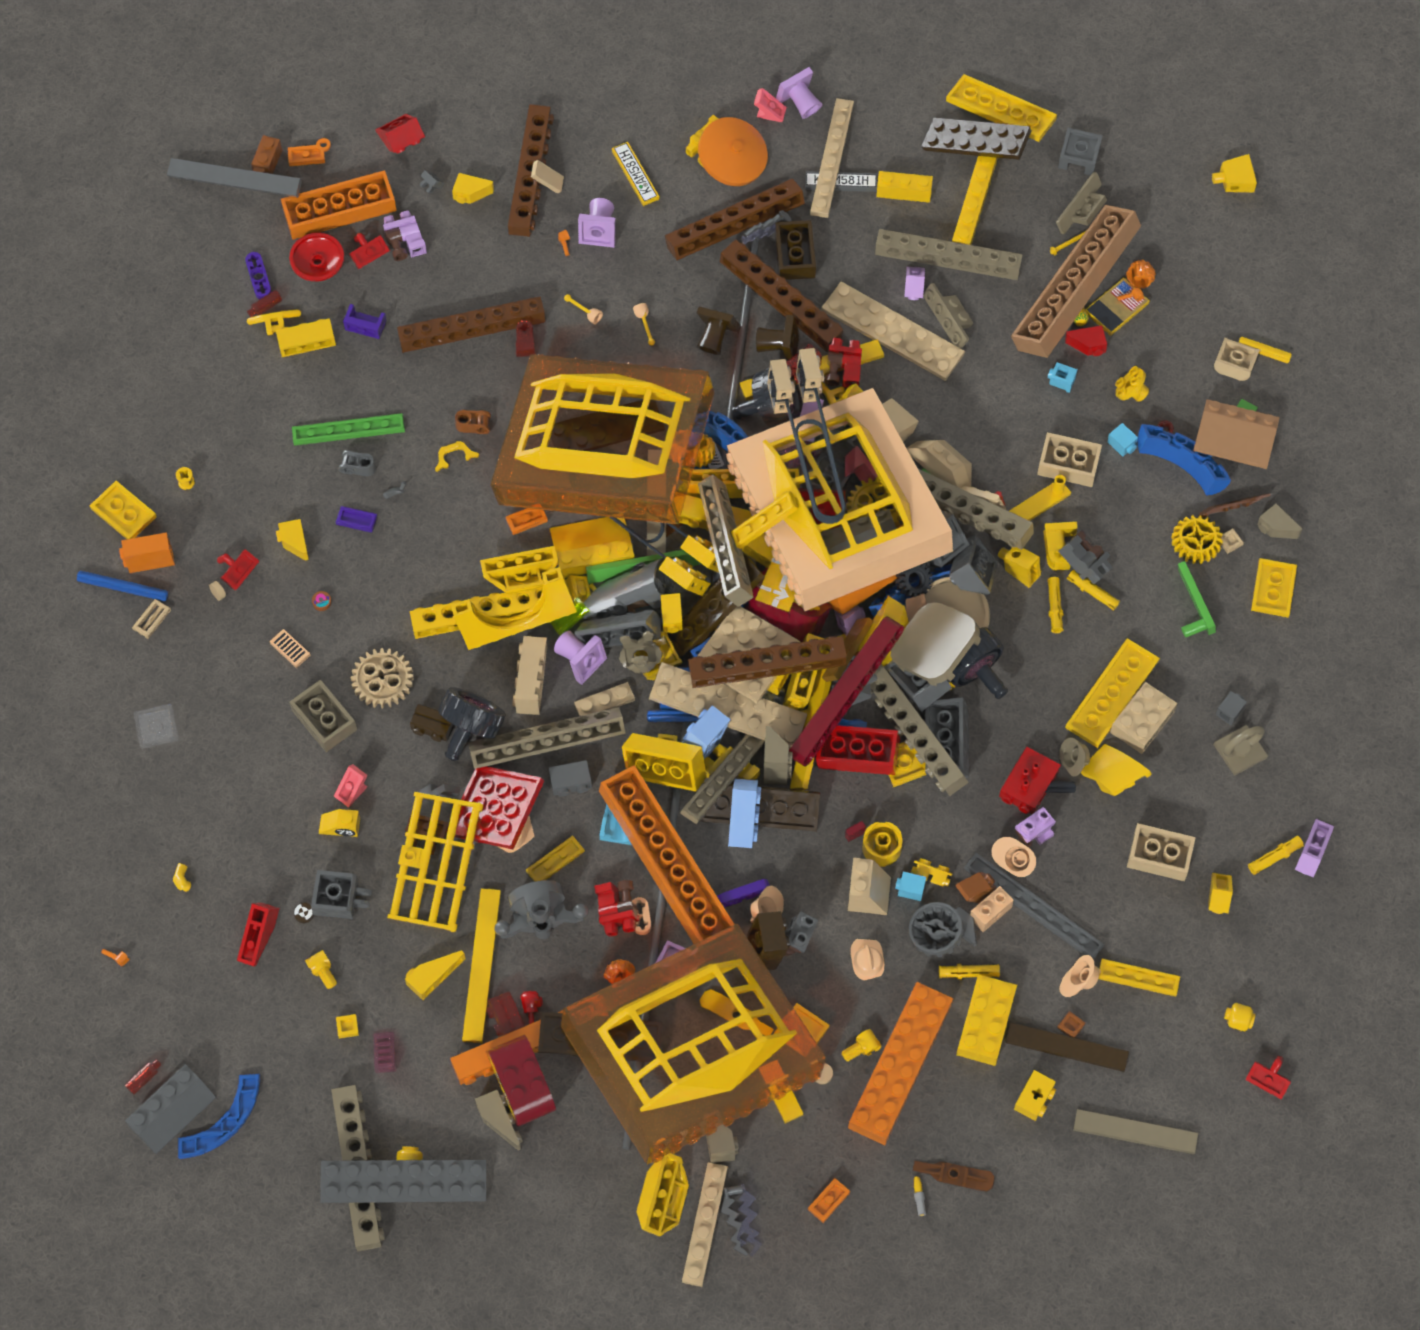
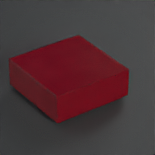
M863 821L846 829L845 838L848 842L865 833L866 826Z

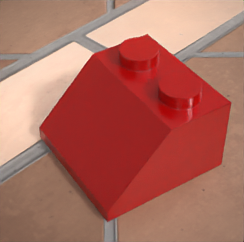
M404 114L375 129L388 150L393 153L396 152V154L403 152L406 149L405 147L410 144L416 145L420 143L421 139L425 137L417 118L408 114Z

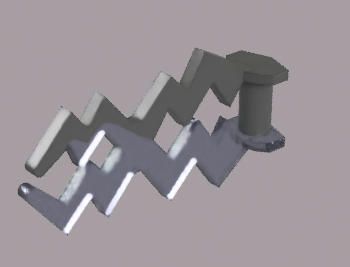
M782 210L765 224L760 222L757 226L754 225L745 233L746 238L742 236V243L745 245L757 236L759 239L765 235L769 237L775 232V222L792 221L790 216Z
M744 1183L728 1188L724 1187L725 1198L721 1213L729 1215L726 1222L737 1229V1232L730 1240L737 1243L733 1249L745 1256L748 1255L742 1248L747 1243L739 1238L743 1233L749 1235L746 1241L755 1245L750 1254L753 1257L762 1246V1243L754 1239L759 1232L749 1227V1224L758 1215L749 1209L756 1198L745 1190ZM743 1193L739 1201L744 1203L738 1211L747 1215L742 1223L734 1221L739 1213L729 1208L735 1200L728 1198V1196Z

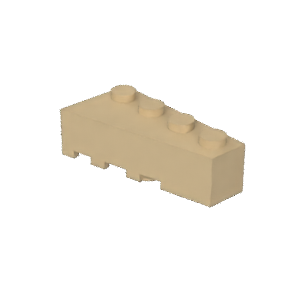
M524 636L523 643L519 644L521 658L517 661L518 678H515L516 692L513 696V707H516V713L540 715L547 638Z

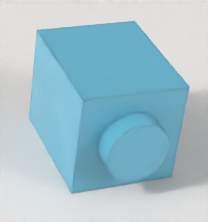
M1122 423L1109 434L1107 442L1121 456L1135 451L1138 437Z
M903 872L902 878L898 877L895 889L899 890L898 896L921 901L926 877Z

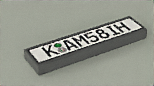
M806 171L805 190L816 189L819 172ZM839 172L834 191L877 192V173Z

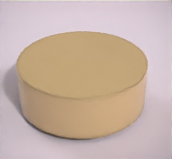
M214 581L209 585L212 594L218 601L226 597V593L219 582Z
M826 1063L817 1064L813 1069V1079L819 1084H827L831 1081L833 1077L831 1066Z

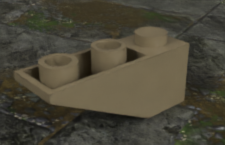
M498 1090L475 1098V1103L483 1122L514 1148L521 1150L520 1143L523 1141L519 1131L515 1132L512 1125L515 1124L511 1112L508 1114L505 1107L508 1105L504 1095H499Z

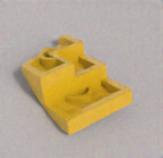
M1106 744L1090 758V763L1083 767L1081 771L1083 776L1095 780L1101 791L1113 796L1135 785V781L1141 777L1146 776L1148 778L1151 776L1150 770L1142 764Z

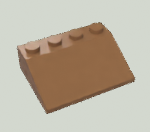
M1207 399L1193 451L1267 469L1280 417Z

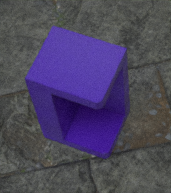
M350 304L343 323L347 331L380 339L387 320L383 312H381L378 318L356 312L354 305Z

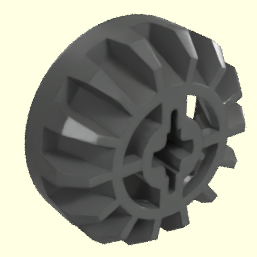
M933 902L920 907L913 914L909 923V935L919 952H923L929 957L932 955L942 957L944 953L948 952L951 954L953 948L961 944L960 939L964 936L963 922L953 907L945 903ZM947 923L951 927L952 931H950L948 927H945L944 924ZM925 934L929 935L934 941L933 945L926 941ZM944 940H948V942L945 945L936 946L937 943L943 942Z

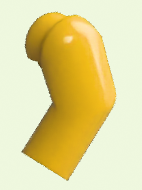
M179 863L173 877V882L177 889L187 892L191 888V883L184 877L187 866Z

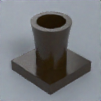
M699 306L697 314L707 325L696 347L707 353L721 355L725 331L730 330L739 333L741 325L731 314Z
M786 315L784 330L757 328L756 349L758 353L783 350L787 364L792 366L796 364L800 334L794 315Z

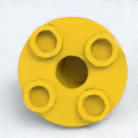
M1137 366L1132 367L1129 373L1116 381V397L1120 400H1127L1132 397L1136 402L1144 400L1149 393V388L1143 384L1146 373Z

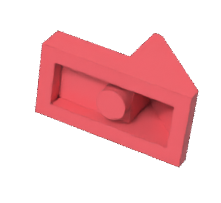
M764 88L759 89L754 105L759 108L757 117L783 122L787 107Z
M856 446L845 456V477L855 473L860 481L863 480L867 484L869 483V478L874 481L878 475L860 448Z
M354 764L350 765L334 797L347 807H350L367 788L364 782L368 775Z

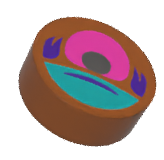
M324 591L315 593L312 597L313 607L318 611L327 610L331 606L330 595Z

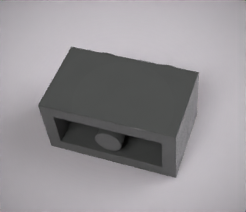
M587 760L549 767V776L554 796L563 797L575 791L584 793L592 788Z

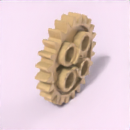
M381 648L380 653L373 649V655L366 652V659L360 656L361 664L355 662L356 669H352L354 676H351V682H354L351 684L352 688L355 689L356 696L360 695V701L365 700L367 706L373 702L374 708H376L377 704H380L383 709L386 703L391 707V702L394 701L398 705V698L405 699L403 693H410L408 687H413L411 681L414 680V677L411 674L413 673L412 667H409L410 663L405 661L404 655L399 657L398 651L392 654L391 649L384 653L383 648ZM388 665L393 666L391 669H385ZM369 670L375 671L373 674H366ZM392 682H398L396 686H390ZM374 687L380 688L378 691H371Z

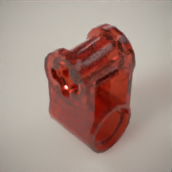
M520 321L516 326V357L535 356L532 324L529 321Z

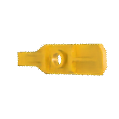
M712 989L705 991L699 1000L701 1007L727 1021L735 1019L733 1013L739 1012L731 999ZM758 1018L752 1019L762 1035L768 1036L774 1031L773 1028L760 1022ZM746 1022L737 1025L743 1030H750Z

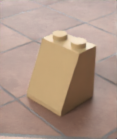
M891 398L882 405L904 442L913 434L919 421Z
M853 858L848 911L887 915L891 877L874 860Z

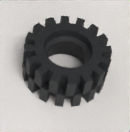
M925 564L896 574V577L899 578L895 580V583H899L896 587L901 589V594H905L907 597H916L928 593L927 589L932 587L929 583H933V580H930L932 573H928L930 569L925 568ZM913 572L917 573L920 579L916 587H912L909 584V575Z

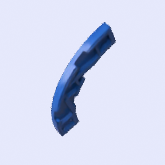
M260 1074L239 1075V1084L234 1102L229 1111L213 1127L195 1135L178 1138L179 1159L191 1158L210 1152L221 1146L238 1132L250 1116L255 1105L260 1086Z

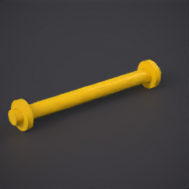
M1085 232L1055 248L1051 247L1050 253L1054 254V256L1057 255L1059 250L1081 239Z

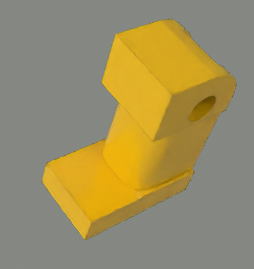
M1077 522L1045 523L1043 534L1046 559L1051 569L1070 570L1071 565L1058 551L1065 545L1064 537L1076 535L1078 529Z

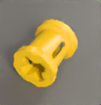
M182 467L177 470L176 478L179 482V487L183 490L191 489L195 485L191 469Z

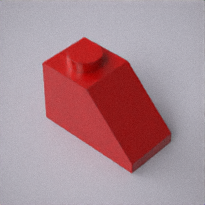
M1102 325L1066 332L1065 343L1087 356H1100L1106 353L1107 341Z

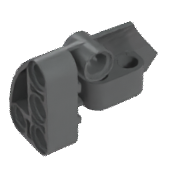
M660 558L648 564L640 562L631 571L606 581L585 600L577 613L584 619L591 616L599 619L608 618L611 615L619 616L626 613L627 605L640 600H644L652 608H661V595L673 594V579L659 570L665 559Z

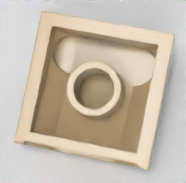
M1224 338L1214 368L1222 375L1240 381L1248 380L1260 349Z

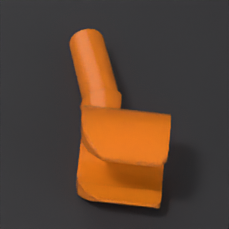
M563 230L558 234V240L562 243L565 256L570 255L566 243L570 239L567 230Z
M1135 288L1131 293L1117 296V299L1119 301L1134 297L1138 302L1144 299V294L1140 288Z
M106 949L102 950V954L111 957L120 966H124L130 960L123 951L116 955Z

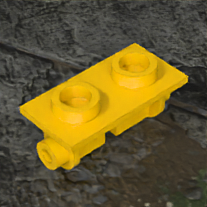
M920 858V861H914L918 865L917 867L913 866L912 874L925 876L926 881L929 874L933 875L931 883L942 887L949 886L951 879L947 877L948 875H953V873L949 872L950 868L939 865L938 868L931 866V861Z

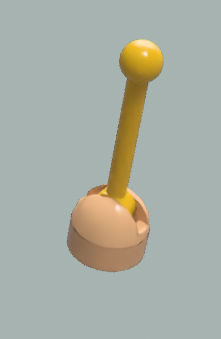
M565 295L564 300L566 302L570 301L585 311L591 323L597 324L602 319L603 312L596 308L588 310L573 300L570 295Z
M641 303L634 306L633 310L636 317L642 318L649 339L648 344L653 346L655 340L651 336L646 321L649 309L646 303Z

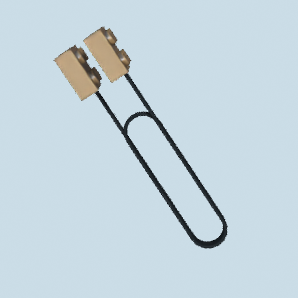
M815 348L800 349L796 375L803 403L817 401L822 424L814 419H806L799 422L795 428L790 404H793L792 393L795 392V385L790 380L791 369L790 366L787 367L785 359L770 361L767 385L774 414L788 412L813 513L819 521L826 524H834L843 519L846 503L819 394L822 393L821 382L824 381L823 370L819 369L820 357L819 355L816 356ZM804 424H815L823 431L842 508L838 515L827 516L822 514L817 508L798 435L799 427Z

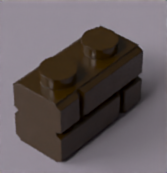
M417 704L410 721L413 733L419 736L424 734L431 736V739L437 742L442 740L447 742L454 727L452 723L439 714L438 710L421 704Z

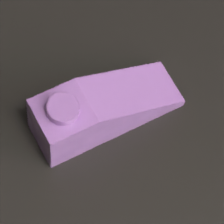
M1318 819L1315 820L1295 870L1314 877L1334 826Z

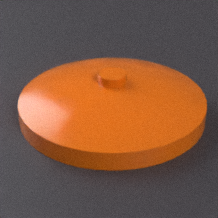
M725 117L713 121L702 132L698 142V154L703 167L708 174L723 184L729 186L750 184L762 174L766 167L768 152L763 137L751 124L741 119Z

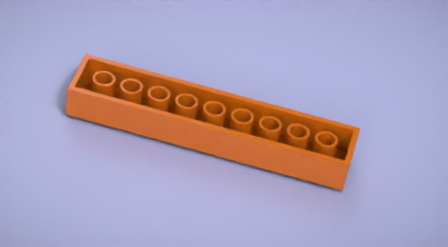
M635 765L601 782L599 788L601 796L698 952L701 954L734 936L737 929Z

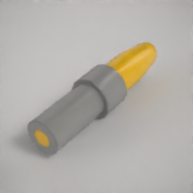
M916 1176L914 1177V1198L918 1216H925V1196L921 1180Z

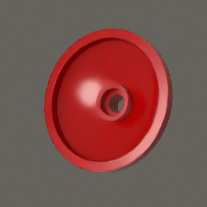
M325 233L307 234L298 239L292 246L289 255L290 265L293 271L302 279L314 282L324 281L339 272L344 262V251L340 242L331 235Z

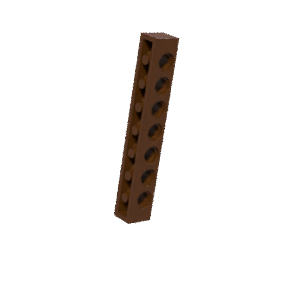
M529 104L508 222L509 235L530 237L531 231L535 230L536 221L533 218L534 215L538 214L536 201L540 200L541 189H539V185L542 184L531 177L532 171L530 170L533 168L534 161L537 160L546 165L544 154L548 155L549 144L546 143L547 139L550 140L551 138L549 126L553 125L554 114H551V107Z
M790 179L666 234L667 248L676 260L682 259L745 231L754 225H758L760 222L762 223L770 218H774L782 210L787 212L805 204L803 191L794 179Z
M735 239L721 252V264L784 317L786 315H794L797 327L826 352L829 351V345H831L833 338H842L843 329L839 323L831 320L826 312L819 310L810 299H806L797 288H793L788 284L784 277L776 274L771 266L763 263L760 257L751 253L743 243H739Z
M535 297L399 326L397 330L402 353L544 323L545 312L541 297Z
M830 636L827 639L821 640L811 639L808 642L801 643L791 642L788 645L781 646L776 644L768 648L755 647L748 651L735 650L728 654L716 653L708 657L696 656L688 659L692 688L847 666L843 636ZM827 650L829 653L823 654L821 651ZM808 653L810 656L804 657L802 654ZM784 656H790V657H791V658L788 659V660L783 659ZM765 659H771V660H772V661L769 662V663L763 662V660H765ZM745 662H752L749 666L744 665ZM726 665H733L732 668H725ZM711 667L714 670L706 671L705 669Z

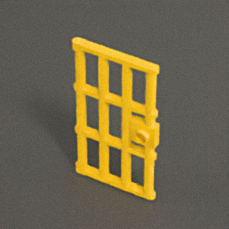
M414 792L413 810L408 832L405 833L406 842L401 848L398 862L400 870L399 874H396V878H398L391 911L387 918L456 932L458 926L456 924L462 893L466 888L464 883L471 851L475 846L473 841L479 813L482 812L483 804ZM423 798L434 800L427 836L415 834ZM442 802L453 804L446 839L435 837ZM461 805L473 807L465 843L454 841ZM414 838L426 840L424 849L413 847ZM433 842L445 844L437 881L426 879ZM452 846L464 848L456 884L445 882ZM408 867L418 868V877L407 875ZM405 880L417 882L409 918L398 916ZM425 883L436 885L428 921L417 919ZM444 887L455 889L448 925L436 923Z

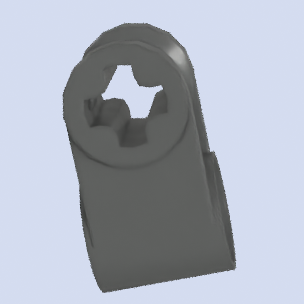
M350 450L342 452V463L338 467L341 473L371 476L375 473L376 466L370 454Z

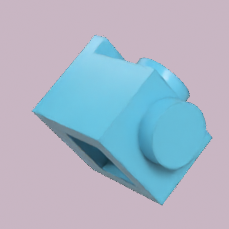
M1057 362L1054 369L1051 368L1047 377L1050 379L1049 384L1070 393L1078 369Z

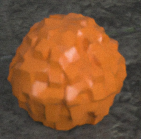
M1143 259L1133 262L1126 272L1127 280L1135 288L1142 289L1151 285L1156 275L1152 265Z
M627 960L612 961L605 969L604 978L612 984V989L616 991L625 990V988L632 986L635 981L636 969Z

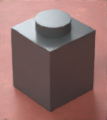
M1230 691L1218 707L1216 716L1232 726L1244 710L1247 701L1240 694Z

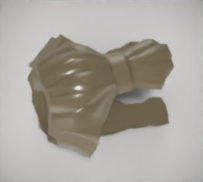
M646 631L638 641L630 639L629 636L620 637L623 649L620 652L619 660L623 667L628 668L634 673H648L651 669H654L657 663L661 662L662 653L659 646L652 640L653 633ZM639 650H644L648 654V656L633 658L634 653Z

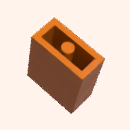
M167 532L121 540L122 548H119L120 557L123 559L124 568L128 567L129 573L175 565L173 550Z

